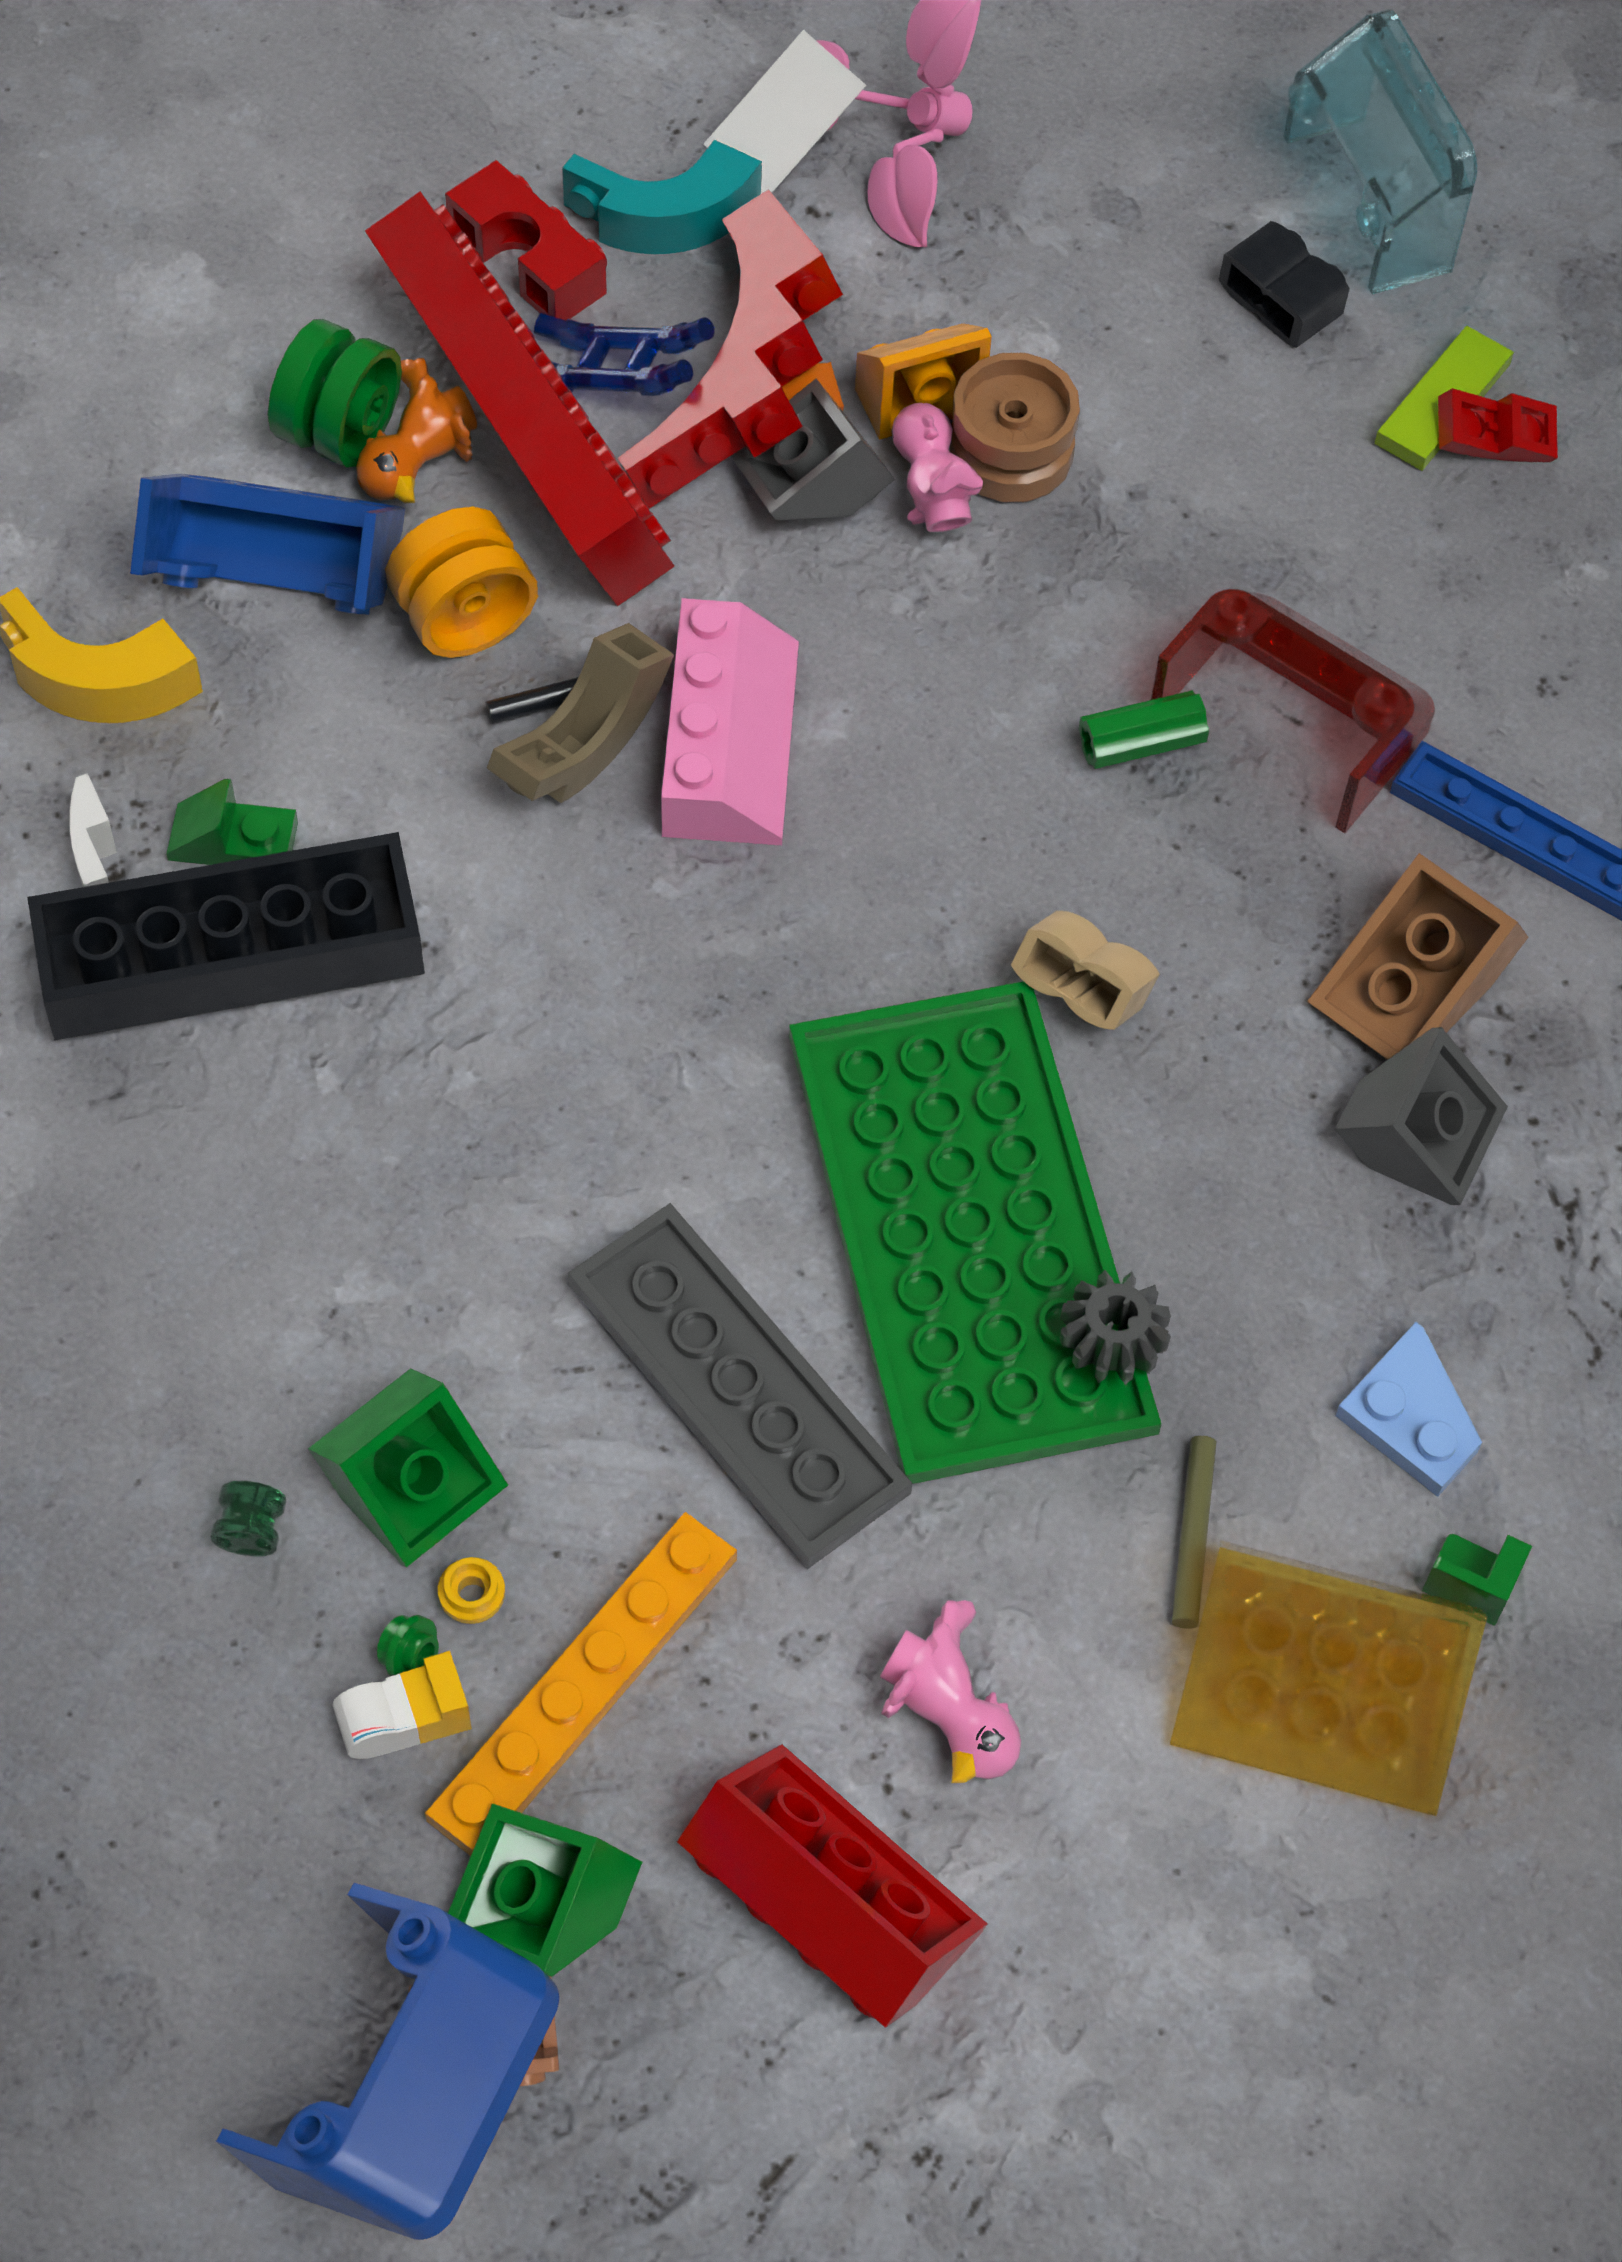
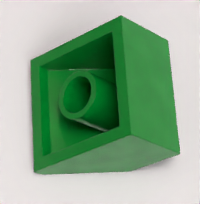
M411 1368L308 1448L341 1500L398 1562L405 1567L412 1564L508 1486V1483L444 1383Z

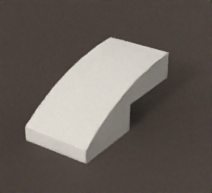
M88 773L76 777L70 804L71 843L82 887L109 883L100 859L117 853L109 819Z

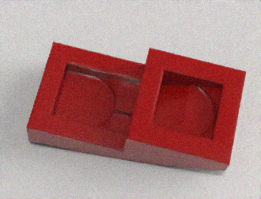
M1452 388L1438 396L1439 449L1473 457L1504 461L1552 462L1558 459L1557 406L1514 393L1496 401Z

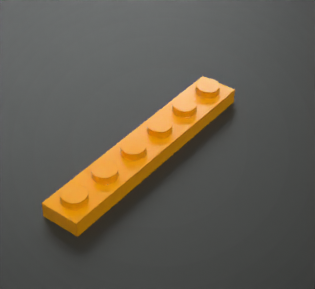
M684 1512L425 1812L426 1821L471 1856L492 1803L522 1813L737 1561V1549L687 1512Z

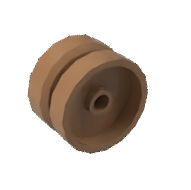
M999 353L977 361L962 374L953 397V422L951 424L953 432L950 453L965 460L982 478L983 485L978 493L979 495L1001 502H1028L1050 494L1066 479L1073 463L1075 434L1080 414L1078 390L1069 375L1048 359L1028 353Z

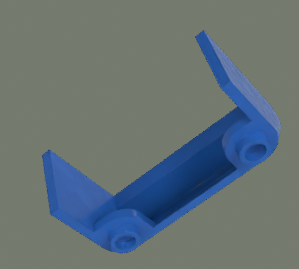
M170 474L143 477L140 479L130 574L142 576L152 573H163V584L185 588H198L199 578L217 577L324 594V597L336 600L334 610L369 615L370 608L383 604L388 587L385 568L392 551L401 539L405 507L200 475Z
M353 1883L347 1895L389 1934L386 1942V1954L389 1962L401 1974L413 1978L415 1981L350 2107L347 2108L328 2101H320L306 2106L291 2120L277 2147L224 2128L216 2142L275 2190L411 2239H428L442 2232L455 2217L557 2012L559 1991L554 1981L536 1964L440 1908Z

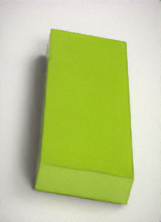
M1466 325L1380 427L1374 444L1423 471L1440 450L1438 396L1454 388L1484 397L1511 365L1514 351Z

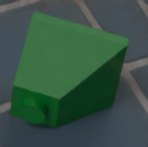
M492 1803L448 1914L540 1967L548 1976L553 1977L617 1929L643 1862L597 1837Z

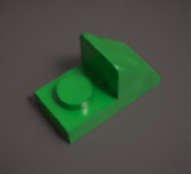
M228 778L223 779L177 804L166 853L167 860L212 865L292 851L298 826L296 809L236 803L232 780Z

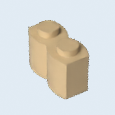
M1055 911L1028 929L1011 963L1015 973L1027 985L1043 994L1063 997L1069 1008L1080 1018L1094 1026L1115 1030L1143 1008L1160 975L1153 963L1142 953L1124 944L1108 942L1094 924L1077 914L1067 911Z

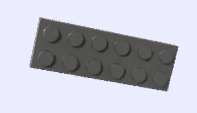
M671 1203L567 1273L568 1285L807 1569L911 1494L913 1483Z

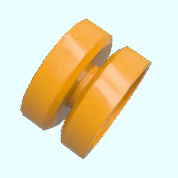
M474 506L450 509L425 520L407 533L394 548L385 568L387 585L400 607L409 614L410 624L422 644L433 655L447 658L473 655L496 645L522 624L530 615L538 598L537 580L524 559L514 549L513 541L502 523L490 510Z

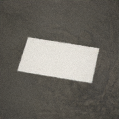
M803 30L705 141L704 145L708 148L713 140H717L762 161L761 194L768 189L772 193L867 85Z

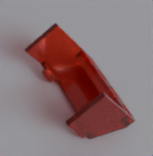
M1226 589L1215 593L1158 656L1151 700L1179 694L1222 643L1236 647L1353 719L1362 730L1378 739V741L1349 774L1335 826L1338 830L1346 833L1428 734L1435 713V706L1431 696L1413 682L1269 595L1238 589Z

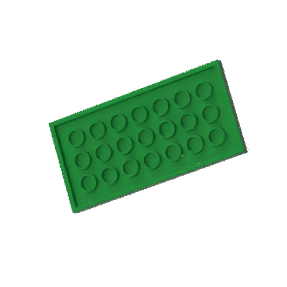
M1022 981L790 1024L789 1040L899 1466L913 1484L1159 1435L1161 1420L1146 1372L1135 1368L1133 1379L1125 1385L1116 1371L1108 1370L1107 1377L1098 1383L1095 1378L1096 1366L1089 1364L1075 1370V1366L1072 1363L1075 1350L1062 1348L1060 1342L1061 1329L1066 1326L1060 1319L1062 1307L1067 1301L1074 1300L1075 1287L1080 1284L1081 1280L1096 1287L1098 1275L1106 1270L1114 1283H1120L1034 989ZM1113 1324L1112 1329L1117 1331L1118 1325Z

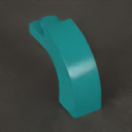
M713 140L699 160L686 172L661 181H639L624 177L579 155L573 154L562 167L564 206L572 209L584 218L598 221L599 242L610 247L641 254L685 252L708 245L728 234L722 219L761 194L762 161L717 140Z

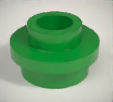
M400 1615L389 1622L383 1630L377 1646V1659L381 1665L386 1667L389 1676L425 1666L424 1658L438 1654L439 1643L434 1622L422 1615L411 1617Z

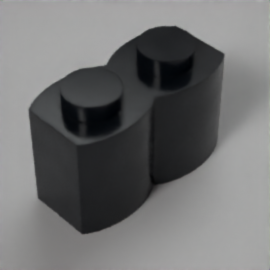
M1270 221L1225 253L1219 275V282L1236 302L1247 310L1257 313L1268 329L1286 344L1296 348L1344 313L1350 290L1343 273L1335 265L1328 264L1321 258L1310 255L1304 240L1299 234L1288 230L1274 221Z

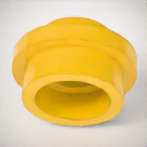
M476 1557L457 1560L444 1570L439 1579L438 1598L440 1605L449 1617L458 1622L475 1624L486 1621L499 1611L504 1602L505 1583L503 1576L498 1568L487 1560ZM468 1585H477L484 1590L482 1597L475 1601L464 1600L461 1598L460 1592Z

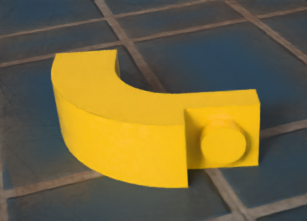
M18 587L0 596V612L3 623L0 624V636L9 649L17 682L28 695L50 710L83 721L125 723L154 717L170 711L203 692L195 655L163 618L123 641L108 645H84L72 642L56 633Z

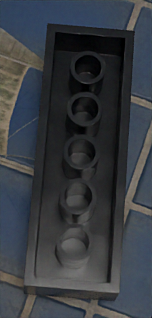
M399 832L27 897L43 1003L54 1041L425 974L420 932Z

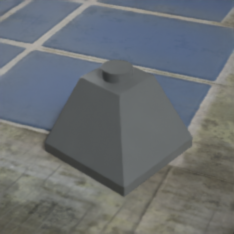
M817 378L789 400L803 427L755 458L746 446L731 455L736 465L776 520L851 516L895 480L872 447Z
M1436 1027L1425 1032L1359 1080L1335 1130L1369 1169L1447 1204L1461 1205L1508 1106L1444 1029Z

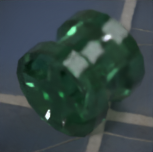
M231 1481L224 1483L220 1489L218 1499L223 1509L222 1517L213 1524L210 1536L211 1541L217 1547L238 1555L258 1557L273 1554L277 1550L279 1541L278 1532L274 1528L275 1522L285 1512L286 1496L280 1490L258 1482Z

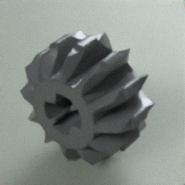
M1106 1270L1098 1275L1096 1287L1081 1280L1080 1284L1075 1287L1074 1300L1067 1301L1062 1307L1060 1319L1066 1325L1061 1329L1060 1342L1062 1348L1075 1350L1072 1358L1075 1370L1089 1364H1094L1096 1366L1095 1378L1098 1383L1107 1377L1108 1370L1116 1371L1125 1385L1133 1379L1135 1368L1150 1374L1156 1367L1157 1354H1163L1169 1346L1171 1336L1168 1334L1169 1331L1165 1329L1168 1327L1171 1318L1169 1307L1156 1305L1159 1294L1156 1290V1285L1137 1290L1135 1288L1136 1278L1132 1271L1123 1278L1122 1284L1114 1283ZM1113 1324L1118 1325L1117 1331L1112 1329Z

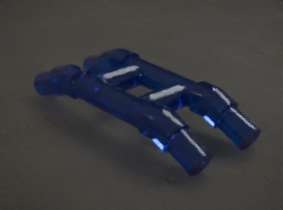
M540 313L535 322L534 334L560 342L561 346L576 351H584L576 367H572L571 364H559L551 361L571 392L574 390L640 393L642 396H659L674 390L678 385L691 381L694 373L690 362L684 359L668 365L660 364L651 367L658 351H662L663 354H680L694 349L697 344L712 339L715 334V328L711 320L706 317L690 323L682 322L674 326L663 325L662 328L594 326L593 323H581L572 319L563 320ZM610 349L633 350L624 369L601 368Z

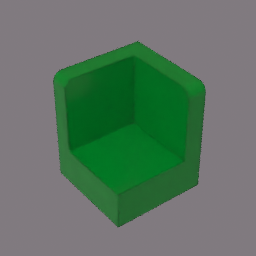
M1449 1534L1431 1568L1422 1592L1495 1626L1532 1546L1507 1535L1499 1554H1496L1458 1535Z

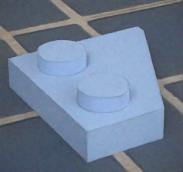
M1417 1322L1409 1328L1340 1403L1335 1415L1437 1497L1478 1453L1482 1444L1428 1335Z

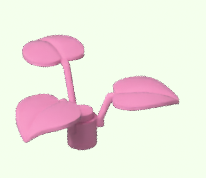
M920 0L915 6L908 23L906 47L909 57L914 62L920 64L917 70V77L930 87L922 88L914 93L910 99L862 90L855 98L856 100L907 109L910 122L918 130L925 132L896 143L893 147V158L884 157L876 161L868 181V204L874 220L890 237L910 246L927 247V229L937 193L936 164L932 155L921 145L931 141L940 143L943 141V135L959 136L968 129L971 123L972 104L969 97L963 92L954 91V87L951 84L958 78L967 60L976 30L981 0ZM816 40L849 69L848 55L839 45L830 41ZM837 120L830 126L829 129H831L835 125Z

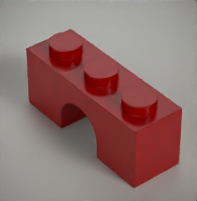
M497 160L445 193L446 208L463 233L471 241L483 259V263L506 250L519 249L527 251L518 258L520 296L555 328L607 294V259L602 248L590 238L585 239L569 224L565 215L557 207H549L533 193L530 185L522 176L518 174L513 175Z

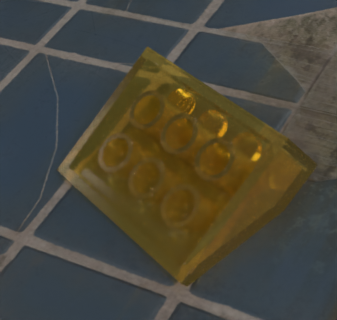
M1220 1540L1170 1745L1437 1816L1487 1616L1482 1608Z

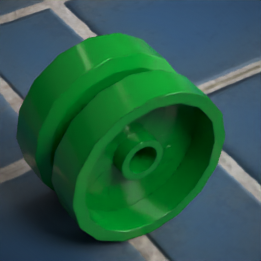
M313 319L295 336L277 368L270 391L267 413L270 431L277 438L297 447L308 448L315 446V450L321 457L346 468L356 466L359 455L366 446L367 439L377 437L379 430L384 433L392 417L399 395L402 376L399 354L394 348L370 338L355 340L349 329L328 320Z

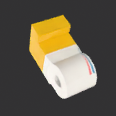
M450 1650L424 1658L425 1666L385 1678L386 1681L358 1685L348 1689L334 1699L332 1706L347 1753L351 1758L368 1759L472 1729L468 1704Z

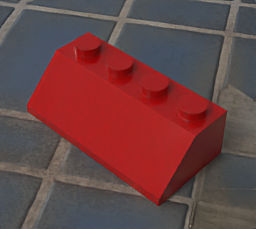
M783 1744L717 1780L677 1840V1843L694 1857L697 1866L704 1873L719 1879L745 1902L748 1911L753 1917L764 1924L772 1926L797 1949L799 1956L807 1965L828 1976L849 1995L852 2004L861 2013L876 2019L885 2028L915 2007L988 1925L986 1921Z

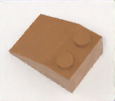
M1418 853L1307 1002L1388 1060L1431 1028L1442 1027L1447 1033L1492 987L1529 937L1515 919Z

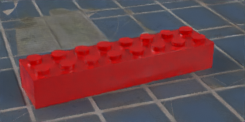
M419 191L365 230L366 234L576 554L615 604L619 606L675 567L663 549V546L671 542L670 537L649 510L635 485L625 471L622 470L604 439L589 421V417L570 389L567 388L561 375L543 349L540 348L535 340V336L517 310L514 309L508 296L493 274L487 269L483 259L445 205L442 204L434 210L422 192Z

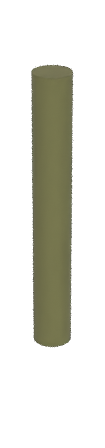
M1201 1435L1190 1439L1172 1613V1624L1184 1629L1196 1628L1199 1624L1217 1444L1214 1438Z

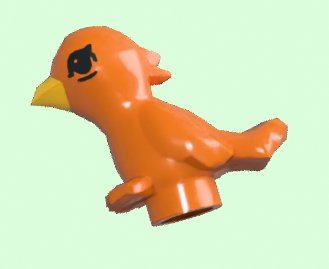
M424 358L401 360V380L409 388L410 399L401 415L397 434L386 435L379 430L377 437L367 439L366 446L358 458L356 473L360 487L368 496L380 501L397 498L403 503H415L414 485L418 470L426 461L442 456L452 449L466 462L473 459L470 431L477 428V420L470 401L460 386L441 392L438 389V383L429 375L428 365Z

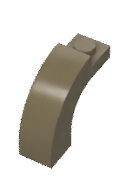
M630 623L594 637L578 680L561 706L549 719L533 731L494 748L487 769L504 780L512 791L526 796L531 801L546 794L560 803L568 800L590 784L614 760L631 739L651 708L664 682L674 654Z

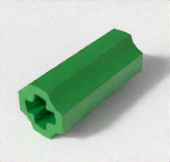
M1193 690L1080 717L1078 728L1081 736L1082 751L1088 765H1092L1094 769L1206 743L1209 735L1206 708L1200 694H1195Z

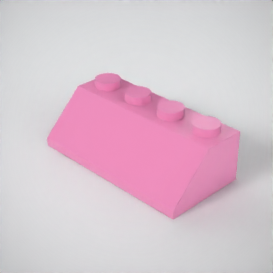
M681 599L661 795L662 837L782 846L799 641L741 602Z

